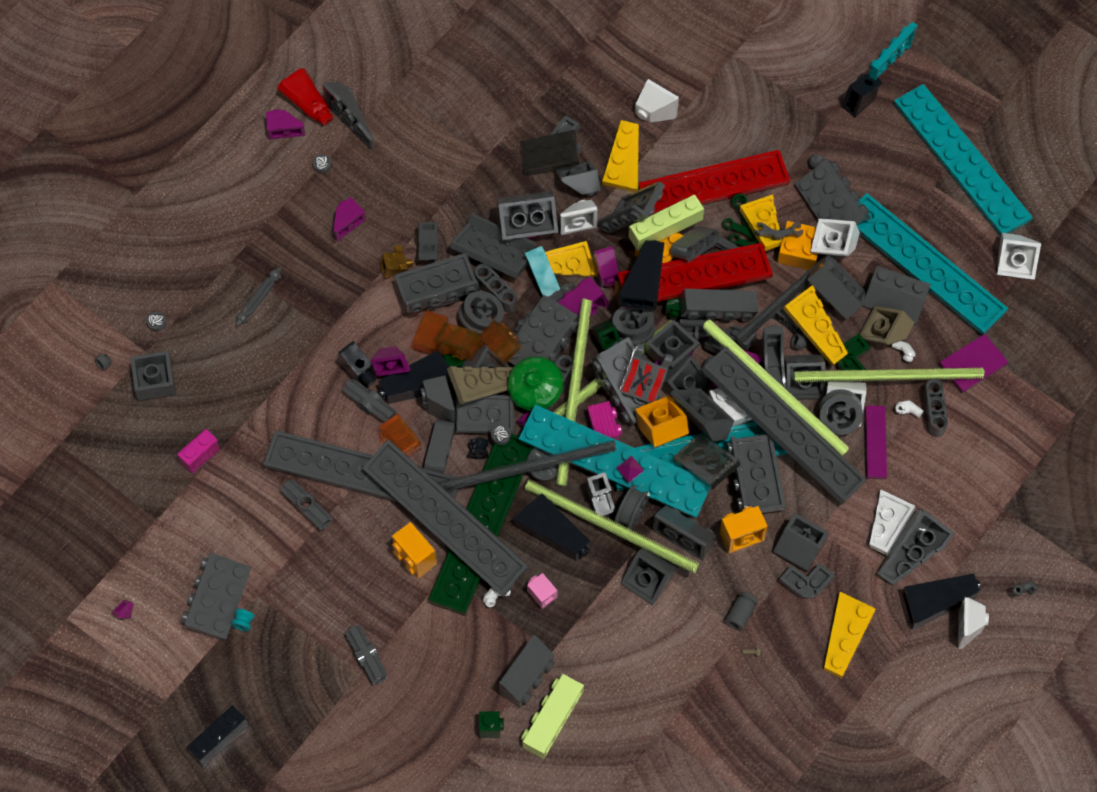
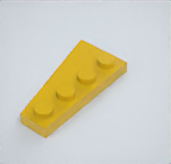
M621 120L602 185L630 192L638 191L639 124Z
M812 285L784 306L783 309L828 363L833 366L848 353L838 333L834 331L831 325L832 322L829 316L826 315L823 304L815 294L816 290Z
M839 592L824 665L825 671L841 679L876 610L842 592Z

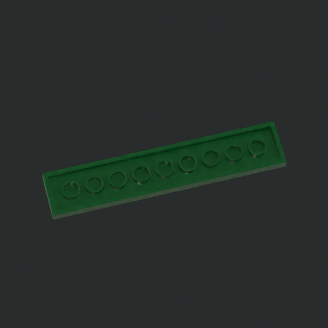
M511 433V438L507 444H494L483 471L489 470L490 472V469L496 468L497 470V467L502 469V466L503 468L506 465L509 467V464L514 466L513 463L516 465L518 462L521 464V462L527 461L529 453L535 447L519 441L520 436ZM525 470L524 473L523 471L520 474L517 472V475L515 473V475L511 476L510 474V476H505V478L503 476L500 479L498 477L496 480L491 479V481L479 482L467 507V510L497 537H499L524 477ZM450 549L428 602L466 616L482 577Z

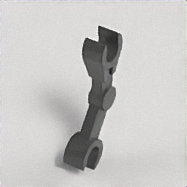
M758 222L757 227L763 230L758 231L754 229L756 236H771L777 240L790 235L796 237L803 235V230L795 231L796 228H801V223L799 222L794 223L791 228L784 230H774L764 223Z

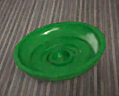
M532 356L521 360L513 367L508 376L507 389L510 398L517 406L527 411H532L534 405L546 409L553 405L563 391V377L560 369L553 361L544 357Z

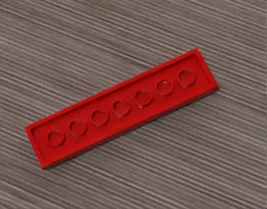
M775 150L639 182L638 187L640 190L659 181L665 185L662 197L654 205L655 210L651 214L654 215L693 195L703 205L732 198L737 194L745 195L790 184V178L780 150Z
M758 243L700 255L692 261L680 259L662 263L657 302L678 298L684 289L716 290L772 278L773 273L763 244ZM631 270L618 272L617 277L621 289Z

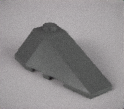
M341 82L324 83V98L329 108L371 150H374V139L356 103L352 90L348 86L345 87Z
M918 508L903 529L877 574L890 584H896L910 574L912 570L928 561L930 557L942 551L955 533L928 512Z

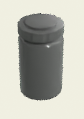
M741 592L725 620L726 624L735 630L743 631L758 600L747 592Z

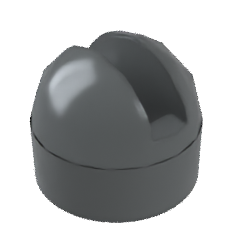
M812 154L809 164L814 169L825 159L820 155Z
M796 333L791 340V347L798 350L804 349L807 345L806 338Z
M100 354L94 359L96 365L103 371L111 365V358L107 354Z

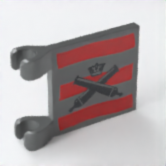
M636 343L620 387V392L651 403L658 399L673 356L664 354L661 366L640 358L644 345Z

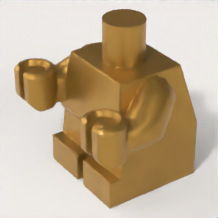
M395 245L393 253L384 252L382 254L380 265L384 278L394 277V275L406 272L408 267L413 266V260L406 259L405 254L401 253L403 252L402 245Z

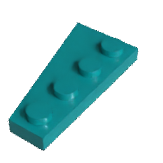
M911 22L907 27L904 26L899 36L892 39L889 47L882 50L878 60L874 59L869 67L871 69L870 78L876 80L887 70L889 64L892 65L898 56L901 57L904 54L905 49L909 50L911 48L918 27L917 24Z

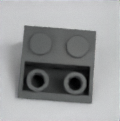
M795 513L784 529L773 553L808 572L827 542L829 532Z

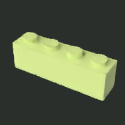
M693 195L649 216L647 219L629 226V238L637 251H640L646 240L661 241L702 221L704 208L697 197Z
M562 674L560 679L556 678L551 687L553 689L550 696H545L541 704L543 706L540 713H535L531 721L533 723L530 730L526 729L521 738L523 740V748L542 759L546 757L584 692L583 684Z

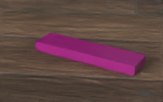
M866 405L867 479H887L885 406Z

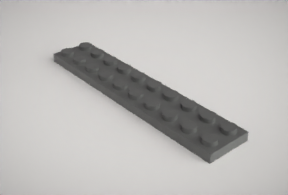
M727 346L702 368L701 371L842 505L867 480Z
M275 430L263 464L264 468L398 502L362 469L373 455ZM422 468L431 478L439 483L442 480L447 482V479L452 481V478L454 480L455 477ZM448 489L447 492L456 498L458 489Z
M387 439L362 468L501 596L504 597L530 567L391 440Z

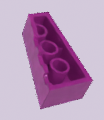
M591 277L583 279L579 282L578 287L573 291L565 293L563 298L557 302L581 317L582 299L592 301L591 309H589L591 310L590 317L597 314L596 310L602 306L606 308L610 305L605 294Z

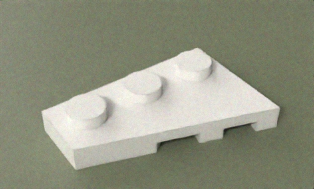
M880 490L870 539V548L887 556L914 513L915 505Z

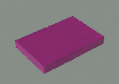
M986 334L939 363V366L943 369H984L983 379L982 377L981 379L979 377L978 379L977 377L976 379L975 377L974 379L972 377L971 379L970 377L969 379L965 377L964 379L963 377L962 379L958 377L956 379L955 377V380L953 378L952 382L961 393H964L1008 365V361Z

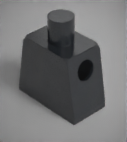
M865 74L850 84L842 108L856 118L875 100L879 87L882 85L879 78L873 80L869 75Z
M354 341L338 352L337 364L351 379H355L357 382L363 381L368 387L377 380L371 373L372 363Z

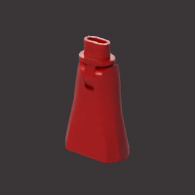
M305 68L298 69L282 80L277 86L279 93L293 102L316 122L319 121L325 126L334 119L328 104Z

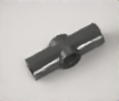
M355 379L349 380L345 384L343 393L354 400L363 412L368 415H374L386 425L394 421L397 411L384 402L376 391L368 390Z
M293 479L283 484V487L280 489L281 493L299 509L301 515L306 516L320 531L330 525L333 518L314 500L311 494L307 493ZM306 502L311 503L308 507L302 506Z
M360 625L349 628L345 635L354 650V655L361 668H364L373 685L384 682L388 675L379 660V655L372 642H369Z

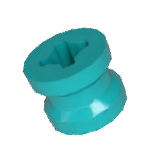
M236 609V617L232 620L231 626L240 631L249 632L251 628L250 622L254 620L255 615L244 609Z

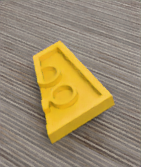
M773 194L740 205L739 210L753 233L754 229L758 231L763 230L757 227L758 222L764 223L771 229L780 230ZM756 236L759 243L763 244L765 251L782 244V239L777 240L771 236Z
M587 241L545 252L554 275L597 277Z

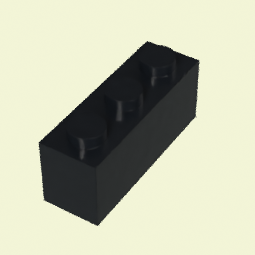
M232 705L187 746L190 755L204 768L249 726L248 722Z

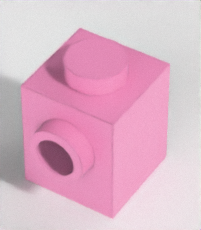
M543 573L539 576H533L528 581L527 592L541 609L557 598V589Z

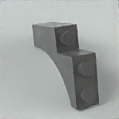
M770 325L763 329L761 340L763 369L786 389L783 326Z

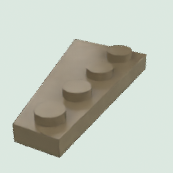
M450 366L447 368V371L461 405L508 391V376L513 367L457 368V366Z

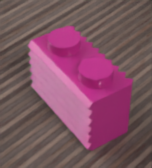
M610 401L588 406L587 416L591 429L619 441L622 430L620 424L615 422L617 413L615 407H611Z
M205 429L179 451L177 456L179 462L191 474H194V471L200 469V466H203L205 461L211 459L214 453L220 451L217 439Z

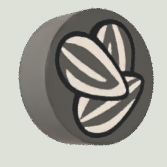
M325 154L317 155L313 160L314 170L318 173L328 172L332 167L330 157Z
M161 312L149 314L147 317L149 329L157 332L165 328L166 319Z
M505 425L495 426L491 432L493 442L497 445L507 444L511 438L510 429Z

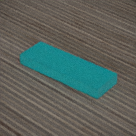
M540 246L526 252L525 256L542 296L545 294L549 297L555 291L561 290L543 247Z

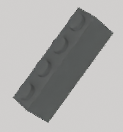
M684 289L679 296L681 317H688V319L706 318L707 320H714L716 318H724L727 321L733 319L750 321L759 312L756 291Z

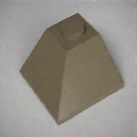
M874 306L860 335L865 341L889 345L906 339L915 322L902 310Z

